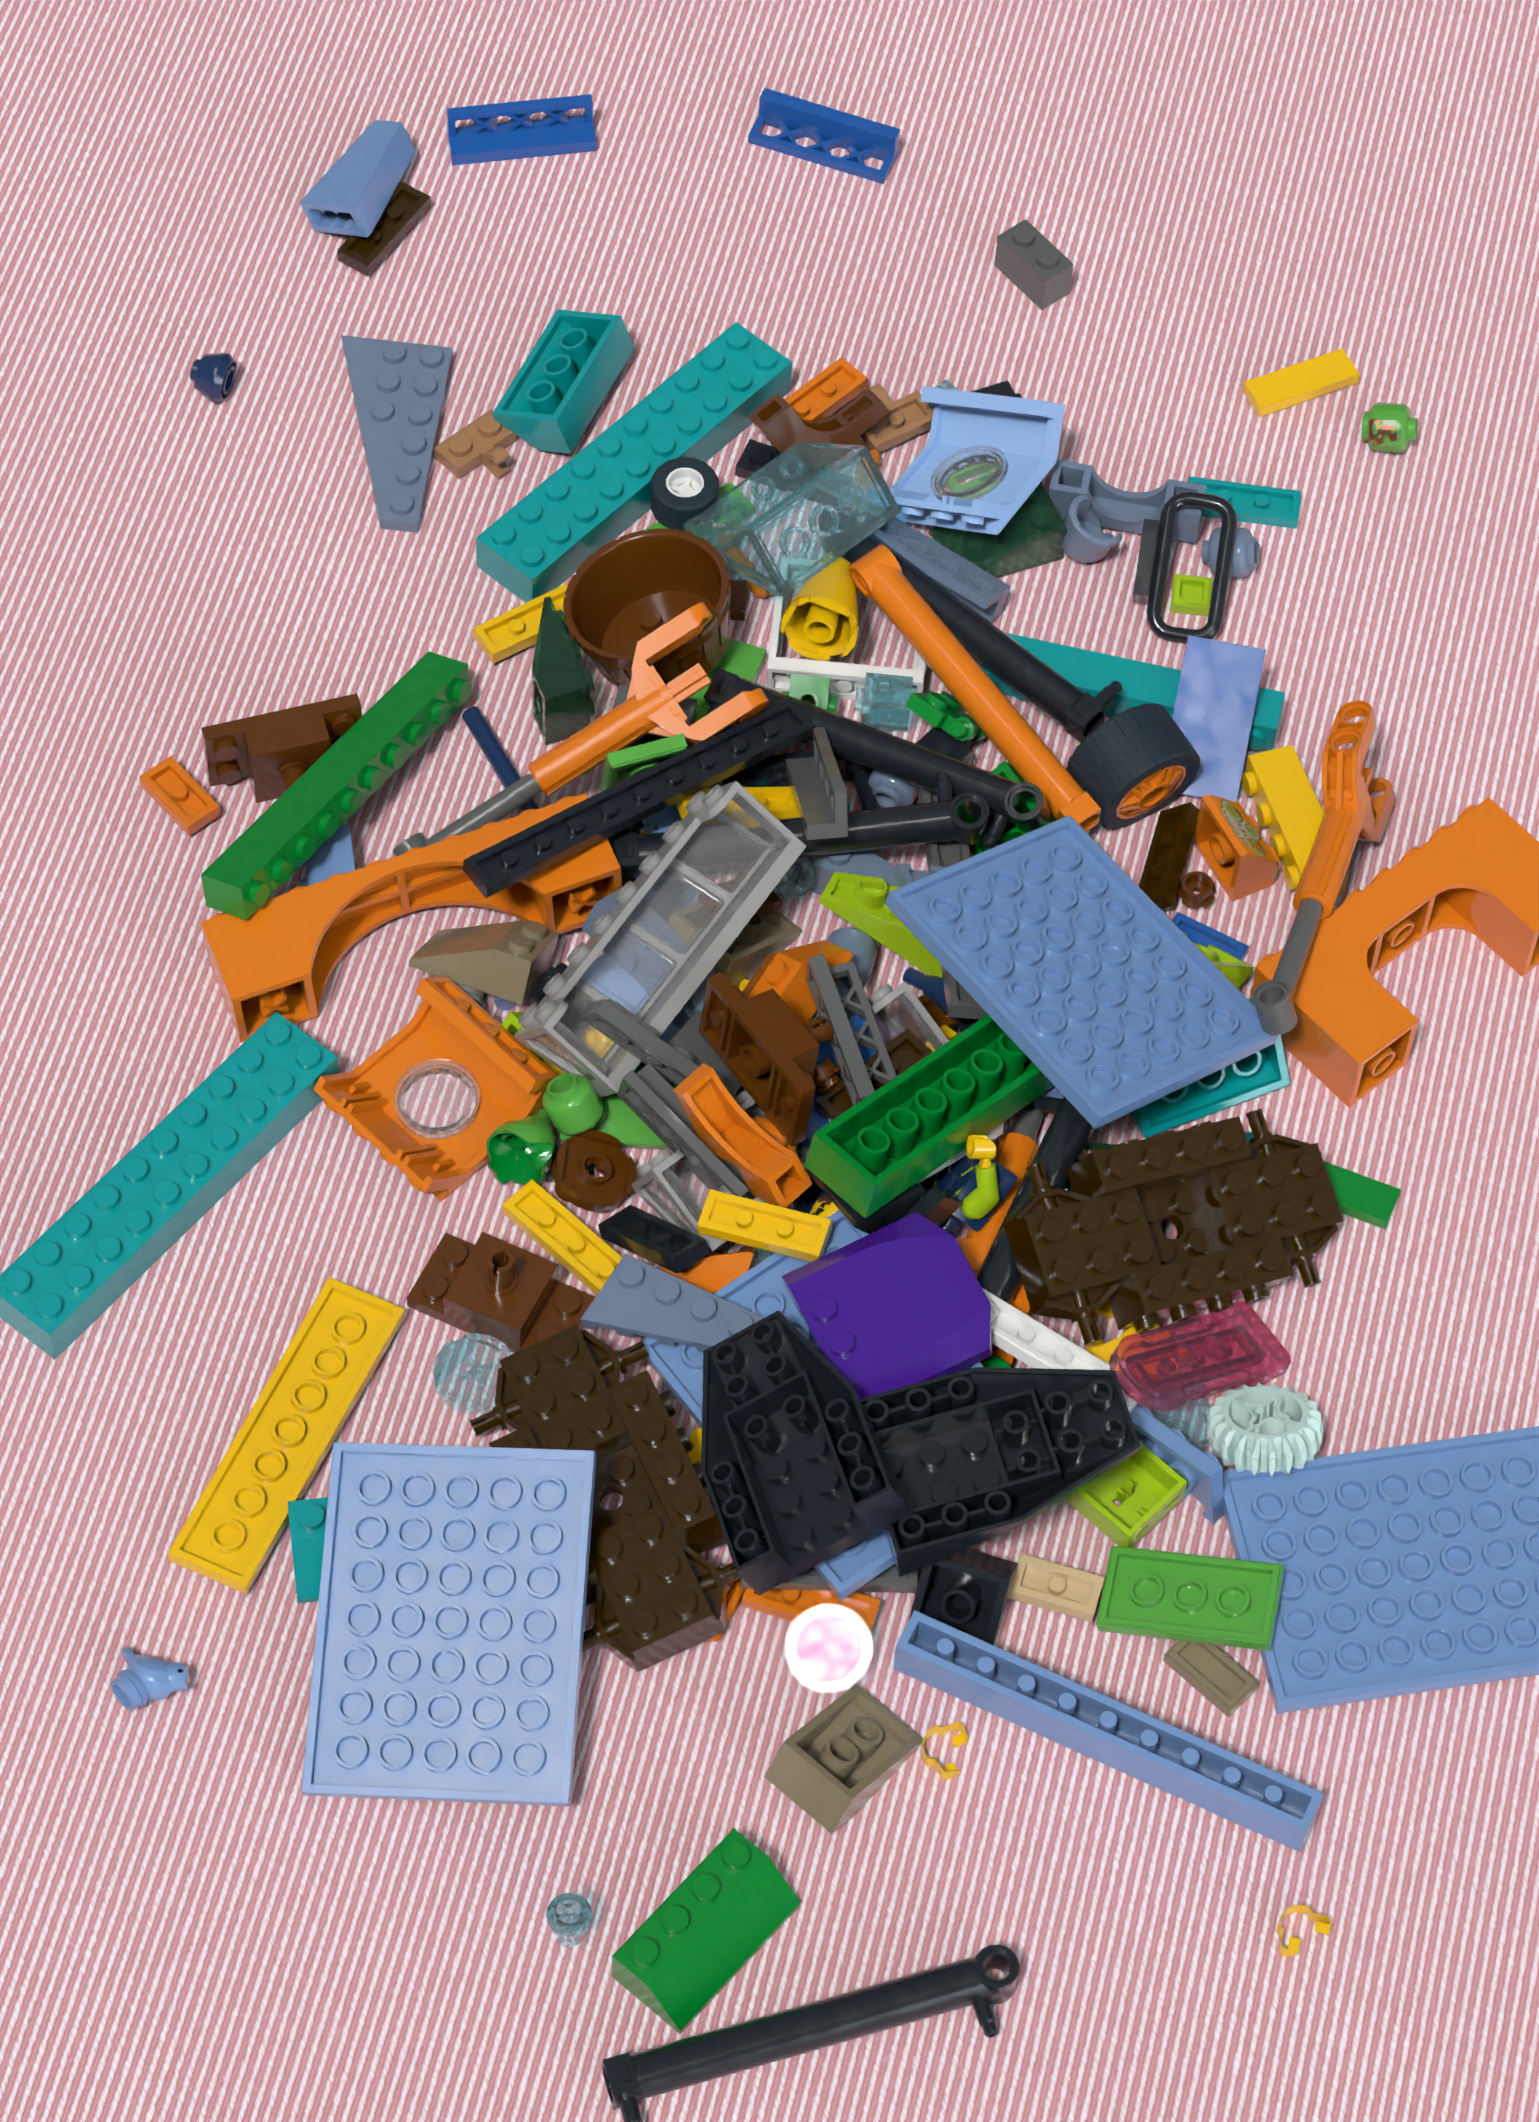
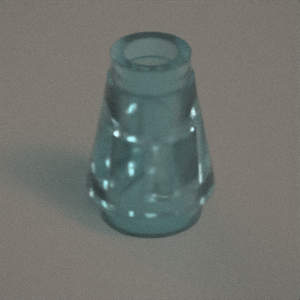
M564 1893L555 1897L550 1902L546 1912L548 1924L554 1932L557 1941L562 1946H577L582 1941L592 1920L590 1904L584 1897L575 1893Z

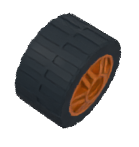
M1146 703L1129 708L1097 727L1076 747L1068 760L1066 770L1101 808L1100 825L1107 829H1119L1128 827L1170 804L1194 779L1200 766V756L1164 706L1156 703Z

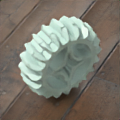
M1257 1382L1256 1386L1253 1387L1241 1384L1239 1391L1227 1389L1225 1396L1216 1397L1215 1405L1210 1407V1413L1207 1416L1206 1436L1209 1446L1213 1449V1455L1222 1458L1223 1465H1235L1237 1472L1250 1470L1254 1476L1259 1472H1265L1272 1477L1274 1472L1281 1471L1289 1475L1291 1467L1303 1469L1305 1462L1314 1461L1315 1453L1320 1451V1444H1322L1323 1420L1321 1419V1412L1317 1410L1316 1402L1307 1400L1306 1393L1304 1392L1294 1393L1292 1386L1279 1388L1276 1382L1271 1386H1262L1260 1382Z

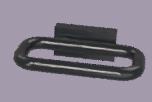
M1180 492L1172 496L1164 504L1160 515V522L1158 520L1144 519L1132 602L1147 604V623L1151 631L1161 639L1187 644L1188 635L1213 639L1220 632L1224 619L1237 529V514L1233 506L1222 497L1198 492ZM1183 507L1213 510L1218 512L1222 518L1208 621L1201 629L1170 626L1162 619L1177 512Z

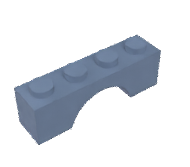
M1057 459L1049 487L1046 517L1065 520L1072 500L1078 495H1086L1091 500L1089 511L1098 516L1101 527L1142 534L1144 519L1158 520L1160 522L1163 506L1172 496L1180 492L1205 493L1207 485L1168 479L1161 487L1152 491L1128 492L1107 484L1099 477L1092 465ZM1183 507L1177 512L1173 540L1196 544L1202 515L1201 508Z

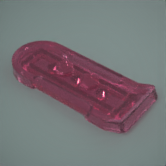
M1238 1301L1233 1304L1234 1306L1223 1311L1124 1337L1112 1352L1109 1366L1110 1370H1115L1121 1389L1134 1401L1153 1410L1171 1411L1184 1407L1187 1402L1227 1392L1230 1389L1240 1388L1242 1384L1249 1387L1256 1386L1257 1382H1260L1261 1385L1266 1384L1286 1373L1291 1363V1357L1251 1305L1246 1304L1245 1301Z

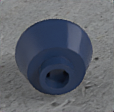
M230 353L205 354L201 360L196 359L190 372V380L194 381L195 389L211 402L223 401L228 397L235 380L236 361Z

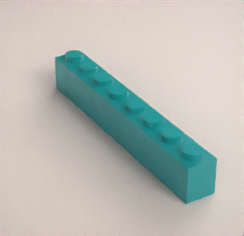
M1006 633L1084 693L1088 692L1093 697L1112 681L1120 682L1122 690L1117 694L1116 699L1105 709V717L1112 718L1129 708L1146 703H1156L1164 706L1170 716L1173 717L1181 670ZM978 663L1004 695L1029 701ZM1259 687L1248 749L1273 750L1285 692Z

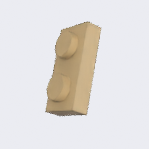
M1021 1553L1008 1598L1093 1622L1105 1577Z

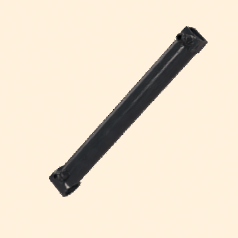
M829 505L818 514L817 530L819 545L825 554L841 557L853 563L878 545L883 544L897 559L904 576L970 655L1003 682L1065 727V731L1080 743L1105 722V709L1116 699L1117 694L1122 690L1120 682L1112 681L1095 697L1088 692L1084 693L875 536L872 532L889 514L885 506L880 505L875 511H871L860 523L855 520L854 513L844 505ZM836 529L843 530V531L837 532V533L831 532V531L836 530Z
M717 668L704 695V699L709 707L705 716L741 692L753 691L757 688L762 689L770 702L756 715L791 698L815 725L814 728L825 727L834 755L935 794V775L939 771H946L952 785L953 799L961 793L975 792L987 801L989 814L993 815L983 840V846L988 849L995 847L1008 822L1013 823L1016 828L1023 832H1031L1045 826L1049 820V805L1039 787L1033 783L1015 782L758 683L740 678L738 675ZM813 733L812 736L800 742L813 746ZM1024 802H1036L1035 808L1031 812L1026 814L1018 813L1019 807Z
M939 771L935 775L938 802L847 812L848 837L807 840L800 817L778 820L807 846L798 857L802 858L954 840L964 845H972L980 842L986 835L989 806L987 801L975 792L961 793L953 799L952 785L949 781L948 773L946 771ZM964 814H972L978 820L973 823H965L959 817ZM766 821L751 822L774 838L781 837ZM733 825L697 828L674 859L690 870L748 864L756 861L763 852L764 847ZM630 826L616 833V835H612L613 851L621 868L622 880L638 878L642 873L638 869L639 865L652 851L658 852L665 843L662 839L665 832L637 835L632 833ZM667 867L663 873L674 872V871H672L671 869H669V868Z
M1065 1096L1062 1099L1038 1097L1034 1100L1035 1109L1055 1115L1030 1165L1044 1162L1050 1185L1054 1189L1065 1190L1069 1182L1066 1170L1079 1161L1078 1155L1083 1153L1094 1128ZM1028 1170L976 1276L982 1288L1008 1304L1011 1303L1017 1291L1021 1277L1004 1224L1031 1199L1030 1194L1034 1192Z
M999 1944L989 1945L981 1949L974 1957L630 2054L628 2052L603 2059L602 2074L613 2110L620 2108L624 2122H643L638 2105L643 2099L972 2005L985 2036L988 2038L994 2037L998 2034L999 2030L992 2005L1002 2004L1008 2001L1014 1994L1020 1970L1019 1960L1008 1947ZM989 1969H998L1006 1975V1978L998 1981L991 1980L984 1972Z

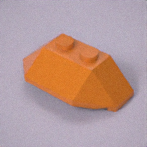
M826 940L770 953L742 991L744 999L747 1000L773 988L804 1025L810 1021L817 1010L805 979L808 958L824 954L828 967L850 962L854 955L850 951Z

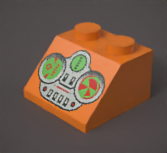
M1210 794L1201 798L1193 843L1231 902L1273 886L1277 867H1279V859L1274 848L1271 845L1267 846L1260 836L1255 819L1250 815L1247 816L1241 805L1237 802Z

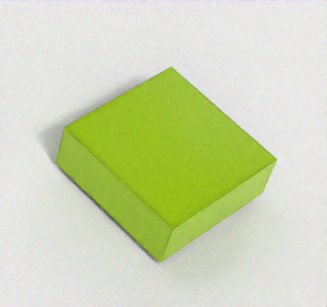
M1174 574L1170 612L1208 617L1212 578Z

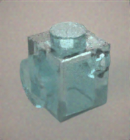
M866 672L864 688H856L854 711H862L861 723L886 733L892 731L908 732L910 709L905 704L912 693L913 677Z

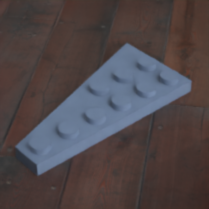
M341 335L380 529L418 533L453 360V348Z

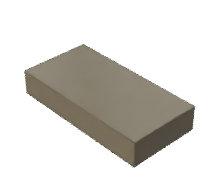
M1178 1640L1164 1654L1163 1661L1228 1718L1258 1689L1259 1682L1215 1644Z

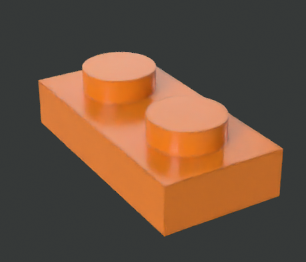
M172 756L139 776L140 786L188 836L221 815L220 806Z

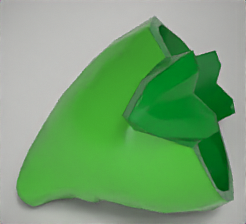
M544 1108L539 1109L533 1116L525 1117V1119L512 1120L501 1124L488 1138L486 1147L489 1161L487 1164L499 1183L503 1184L506 1181L526 1185L531 1179L538 1183L551 1167L556 1140L553 1135V1124Z

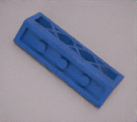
M764 88L759 97V116L748 135V143L884 184L899 155L901 129ZM768 125L780 129L782 134L768 136L761 132L764 126ZM807 137L813 139L816 144L804 147L798 145L795 140ZM839 147L846 149L849 155L837 157L831 155L829 150ZM875 158L884 161L879 170L866 166L863 161Z
M591 94L446 108L447 138L452 166L596 151ZM584 108V115H565L570 109ZM544 112L547 114L543 119L532 120L529 118L533 113ZM499 116L511 118L506 123L497 124L493 122ZM471 119L474 121L468 127L456 128L455 121Z

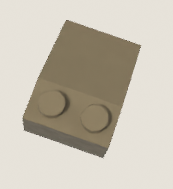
M697 903L672 914L668 926L690 946L712 916L700 903ZM778 910L768 915H759L757 918L750 919L712 970L715 974L723 972L732 985L739 987L742 980H749L753 977L768 954L784 950L800 936L802 929Z
M521 920L438 930L410 958L408 966L436 976H448L453 982L523 1005L535 992L539 984L538 981L543 973L547 972L551 967L559 933L547 930L546 926L539 922H524Z
M856 1683L783 1742L764 1777L827 1831L833 1834L857 1814L922 1744L923 1738Z

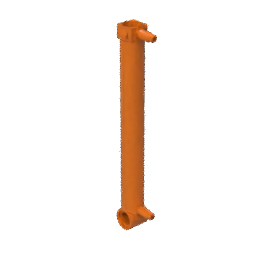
M880 544L848 566V571L859 591L867 598L872 597L881 608V611L887 615L1024 782L1033 783L1039 787L1053 817L1059 820L1070 815L1085 832L1097 825L1100 821L1101 808L1087 791L1085 792L904 576L900 564L893 553L886 546Z

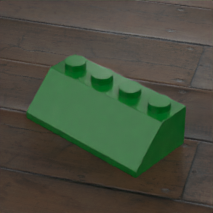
M733 1828L612 1955V1977L675 2031L681 2034L801 1906V1902L770 1858Z

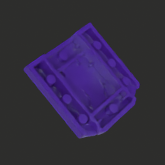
M918 1212L908 1215L782 1276L783 1282L797 1310L806 1322L823 1357L854 1387L860 1398L956 1373L992 1356L991 1325H993V1311L987 1296L955 1237Z

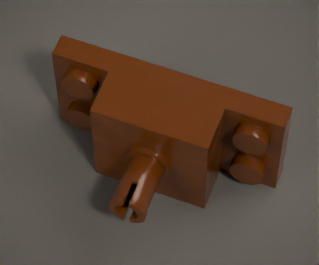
M358 694L202 727L206 775L210 787L220 784H233L238 780L249 778L256 803L279 798L362 717Z
M720 972L708 978L699 1033L789 1145L798 1144L805 1140L816 1088L813 1077L820 1044L833 1039L832 1027L829 1022L821 1025L826 1021V1018L823 1016H819L815 1020L803 1025L773 988L745 1000L740 988L732 985L723 972Z
M483 1231L475 1245L445 1232L407 1296V1306L516 1353L578 1324L580 1331L583 1330L580 1319L595 1297L560 1282L558 1264Z

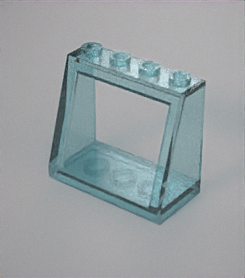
M796 442L717 499L706 511L689 519L682 525L687 532L697 535L698 538L705 539L716 548V552L719 551L725 561L727 571L776 596L786 597L901 513V510L867 446Z

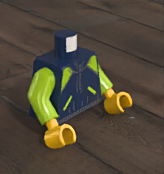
M969 1135L966 1141L967 1155L939 1171L932 1187L937 1185L954 1191L963 1203L940 1226L953 1236H955L960 1227L975 1232L981 1230L1018 1178L993 1160L996 1154V1146L985 1135Z

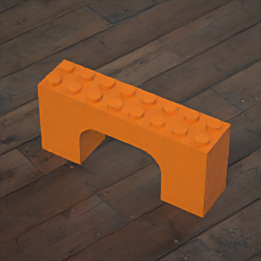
M1489 797L1477 806L1474 804L1468 806L1459 815L1457 821L1450 826L1443 825L1439 827L1427 843L1420 848L1417 846L1412 847L1393 868L1389 869L1386 867L1374 877L1372 883L1363 890L1355 889L1340 907L1331 912L1329 917L1327 916L1320 920L1292 996L1298 1017L1297 1024L1291 1031L1282 1034L1281 1039L1283 1046L1348 1108L1407 1064L1419 1021L1373 977L1376 972L1429 933L1447 928L1460 929L1474 934L1521 977L1539 964V841ZM1283 948L1274 955L1272 953L1265 955L1255 966L1254 971L1256 973L1253 986L1250 989V999L1253 998V991L1259 984L1272 980Z

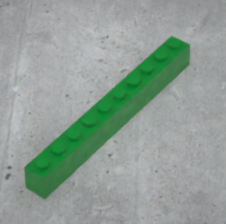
M428 651L201 874L206 906L247 920L259 907L263 906L267 899L283 883H286L291 875L306 860H309L314 852L329 837H332L337 829L352 814H355L360 806L374 792L378 791L382 784L397 769H400L404 762L419 747H422L426 740L441 725H444L448 718L462 704L469 700L472 695V684L470 682L468 664Z

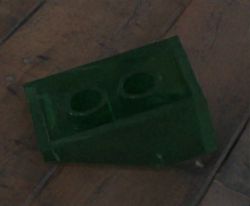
M1042 481L998 535L937 526L929 528L931 539L996 578L1064 559L1063 542L1067 529Z

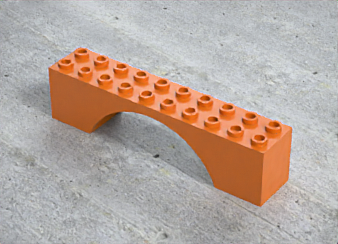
M587 793L574 797H564L557 803L539 809H528L518 816L500 822H490L479 829L461 835H451L440 842L422 848H412L402 855L384 861H373L363 868L345 874L338 873L330 876L327 880L306 887L299 886L293 888L288 893L267 899L266 903L259 907L247 920L222 912L208 920L202 921L201 926L209 963L240 1042H245L275 1012H278L294 1025L318 1017L324 988L342 957L365 935L386 922L407 913L439 906H476L507 913L525 922H539L545 925L547 930L559 934L582 927L596 902L622 888L621 868L607 838L488 898L482 895L462 870L464 859L588 799Z

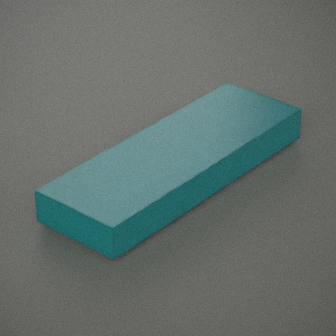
M1188 476L1187 482L1207 485L1205 494H1212L1226 499L1233 506L1237 514V521L1297 529L1301 491ZM1202 509V517L1222 519L1218 512Z

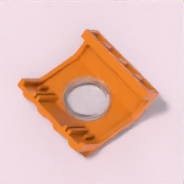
M448 976L423 978L415 992L424 1000L410 1022L356 1069L346 1073L320 1076L313 1088L324 1099V1104L327 1108L344 1117L352 1125V1130L358 1136L371 1142L380 1151V1156L386 1162L398 1167L408 1177L409 1183L414 1188L425 1193L431 1192L440 1201H443L489 1161L486 1147L487 1140L498 1126L508 1121L533 1116L541 1108L542 1097L548 1083L558 1076Z

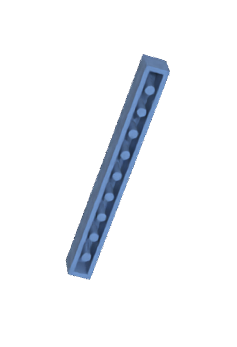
M914 1610L896 1645L894 1670L1301 1852L1317 1817L1324 1793Z

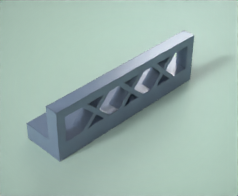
M890 513L872 532L988 621L993 622L999 618L1011 586Z

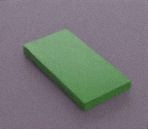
M1111 1546L1096 1626L1098 1631L1271 1651L1285 1573L1283 1564Z

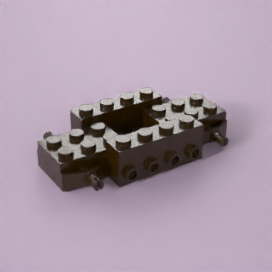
M1258 1109L1245 1114L1253 1134V1138L1249 1140L1250 1144H1248L1240 1117L1237 1116L1213 1123L1211 1121L1202 1122L1188 1129L1176 1132L1175 1130H1169L1143 1140L1133 1139L1106 1149L1096 1148L1078 1155L1079 1161L1066 1170L1073 1192L1059 1188L1054 1189L1050 1185L1044 1162L1028 1166L1026 1169L1028 1170L1034 1192L1030 1194L1031 1199L1007 1220L1004 1228L1032 1313L1040 1316L1071 1319L1072 1323L1078 1322L1084 1345L1087 1346L1102 1341L1094 1318V1311L1107 1299L1109 1300L1118 1330L1134 1327L1136 1333L1160 1326L1159 1320L1171 1317L1173 1323H1178L1197 1316L1196 1310L1206 1307L1211 1314L1234 1306L1233 1300L1244 1298L1245 1303L1250 1304L1266 1299L1270 1296L1269 1289L1293 1276L1289 1263L1291 1266L1297 1265L1304 1288L1320 1284L1321 1280L1313 1262V1254L1317 1253L1338 1230L1337 1225L1344 1222L1318 1143L1309 1144L1282 1135H1273L1272 1132H1269L1263 1109ZM1163 1219L1169 1220L1175 1225L1177 1230L1176 1239L1167 1238L1161 1231V1221Z
M578 1324L499 1360L502 1367L498 1369L496 1406L492 1408V1411L469 1421L477 1437L498 1426H501L502 1430L507 1429L511 1432L490 1442V1447L595 1451L597 1460L586 1606L596 1602L595 1624L592 1625L591 1629L584 1632L582 1652L600 1644L602 1649H609L630 1668L639 1672L726 1630V1594L730 1590L728 1584L742 1577L736 1572L733 1562L722 1568L720 1566L715 1567L713 1563L699 1554L726 1540L712 1501L710 1502L704 1490L707 1486L701 1472V1464L699 1462L692 1465L687 1454L693 1451L690 1440L683 1426L675 1429L670 1418L676 1415V1411L667 1392L658 1393L648 1370L624 1380V1374L628 1373L626 1367L649 1358L642 1340L621 1351H613L610 1346L585 1329L580 1331ZM607 1494H621L623 1501L618 1508L610 1511L600 1507L602 1499Z

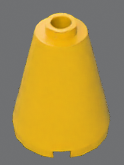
M830 556L821 560L784 610L780 627L782 635L785 632L789 639L788 645L795 652L806 658L829 661L831 656L842 654L841 657L848 655L856 645L859 636L857 589L848 571V566L851 563L844 558Z

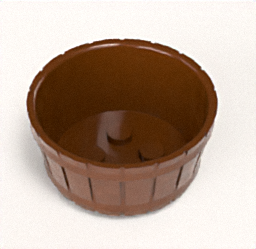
M665 528L647 529V531L642 530L619 537L620 539L618 540L615 539L605 544L579 566L565 592L566 597H564L563 603L565 622L578 646L594 661L599 672L609 682L618 688L620 684L630 686L631 669L637 642L682 612L701 602L705 603L713 615L712 619L704 626L702 632L652 665L664 683L667 684L698 663L706 674L713 671L727 651L732 631L730 615L731 587L725 561L719 551L716 552V548L711 543L687 531L677 529L674 531Z

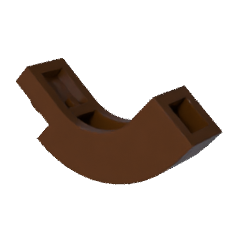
M867 388L835 415L823 420L810 421L800 418L791 405L781 395L776 393L751 413L748 418L759 432L782 454L793 460L815 465L845 460L868 447L860 435L876 427L880 423L881 418L889 413V410Z

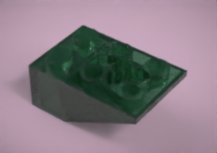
M550 596L544 598L532 664L533 718L545 745L568 739L590 724V716L595 715L594 704L590 693L595 692L592 675L588 669H582L579 646L575 639L569 640L566 633L568 632V627L565 622L564 613L562 610L556 611Z

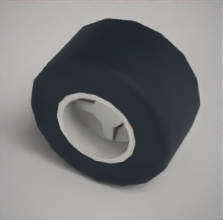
M679 457L666 461L656 469L651 478L650 508L655 519L664 527L674 531L677 529L692 532L702 529L711 523L718 513L719 479L715 471L708 464L695 458Z

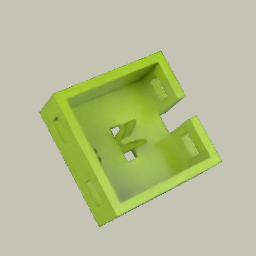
M1140 1443V1451L1064 1499L1121 1547L1132 1548L1184 1498L1188 1483L1142 1443ZM1117 1500L1121 1505L1118 1507L1113 1501Z

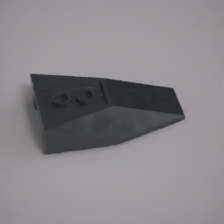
M779 1310L704 1351L701 1472L736 1572L758 1595L771 1590L913 1513L857 1391Z
M974 1367L860 1398L913 1511L912 1514L884 1528L899 1577L1029 1522L1141 1450V1445L1115 1370Z

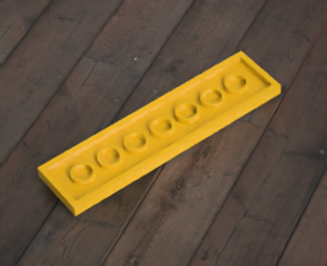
M328 1277L168 1551L169 1561L247 1595L289 1522L287 1502L302 1499L405 1318L404 1308Z

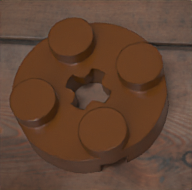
M587 1130L574 1137L567 1138L556 1151L552 1161V1176L556 1183L555 1192L561 1200L571 1202L581 1209L594 1212H612L633 1188L631 1184L636 1180L635 1163L631 1156L628 1159L626 1154L620 1149L623 1144L615 1137L602 1131ZM590 1164L596 1165V1171L603 1174V1177L598 1176L595 1178L586 1169Z

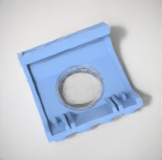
M923 386L920 401L934 404L927 444L892 487L882 488L859 484L857 499L872 501L871 509L874 510L883 505L891 515L903 522L998 535L1057 463L1065 405L1043 400Z

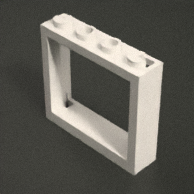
M780 557L766 687L781 693L782 691L789 692L791 674L830 677V695L837 696L839 699L905 705L913 692L923 693L925 661L916 650L914 653L913 669L782 657L784 633L782 635L780 627L784 610L788 604L789 591L798 592L820 561ZM856 587L857 597L867 598Z

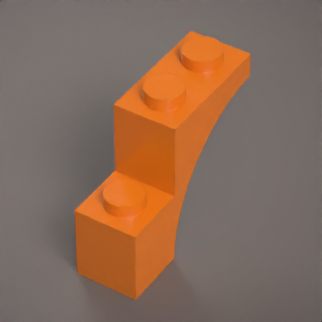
M704 1063L701 1064L673 1089L701 1141L715 1155L737 1166L753 1196L768 1204L787 1208L813 1184L797 1154L767 1134L741 1108L712 1067Z

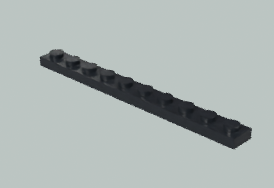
M790 698L464 859L462 870L482 895L488 898L812 736L815 725Z

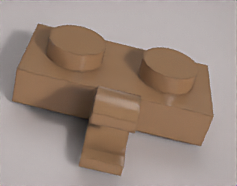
M878 383L869 387L889 410V413L881 418L880 423L876 427L860 435L869 450L876 449L881 453L931 429L933 409L927 402L920 401L921 393L918 390L892 402L881 384Z
M492 409L434 447V458L458 479L481 464L486 466L499 479L511 471V468L505 463L510 458V455L504 448L515 442L517 437L515 433L494 419Z

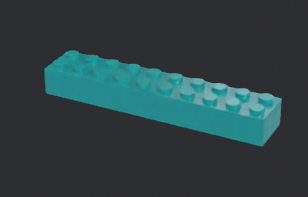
M735 322L477 536V567L525 603L558 588L576 572L579 566L591 554H595L596 550L616 539L651 509V478L659 466L668 460L679 457L695 458L706 463L752 424L748 418L751 413L776 393L782 397L791 391L792 361Z
M275 1012L0 1274V1318L55 1360L323 1100L313 1088L320 1076L339 1073L338 1056L278 1012Z

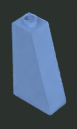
M374 120L299 202L314 231L368 237L372 233L416 152L402 122Z

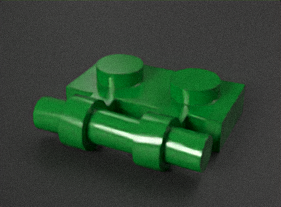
M930 690L928 693L913 692L905 704L908 709L935 728L943 729L957 740L980 741L986 737L975 721L959 708L960 703L956 698L945 691H941L940 694Z

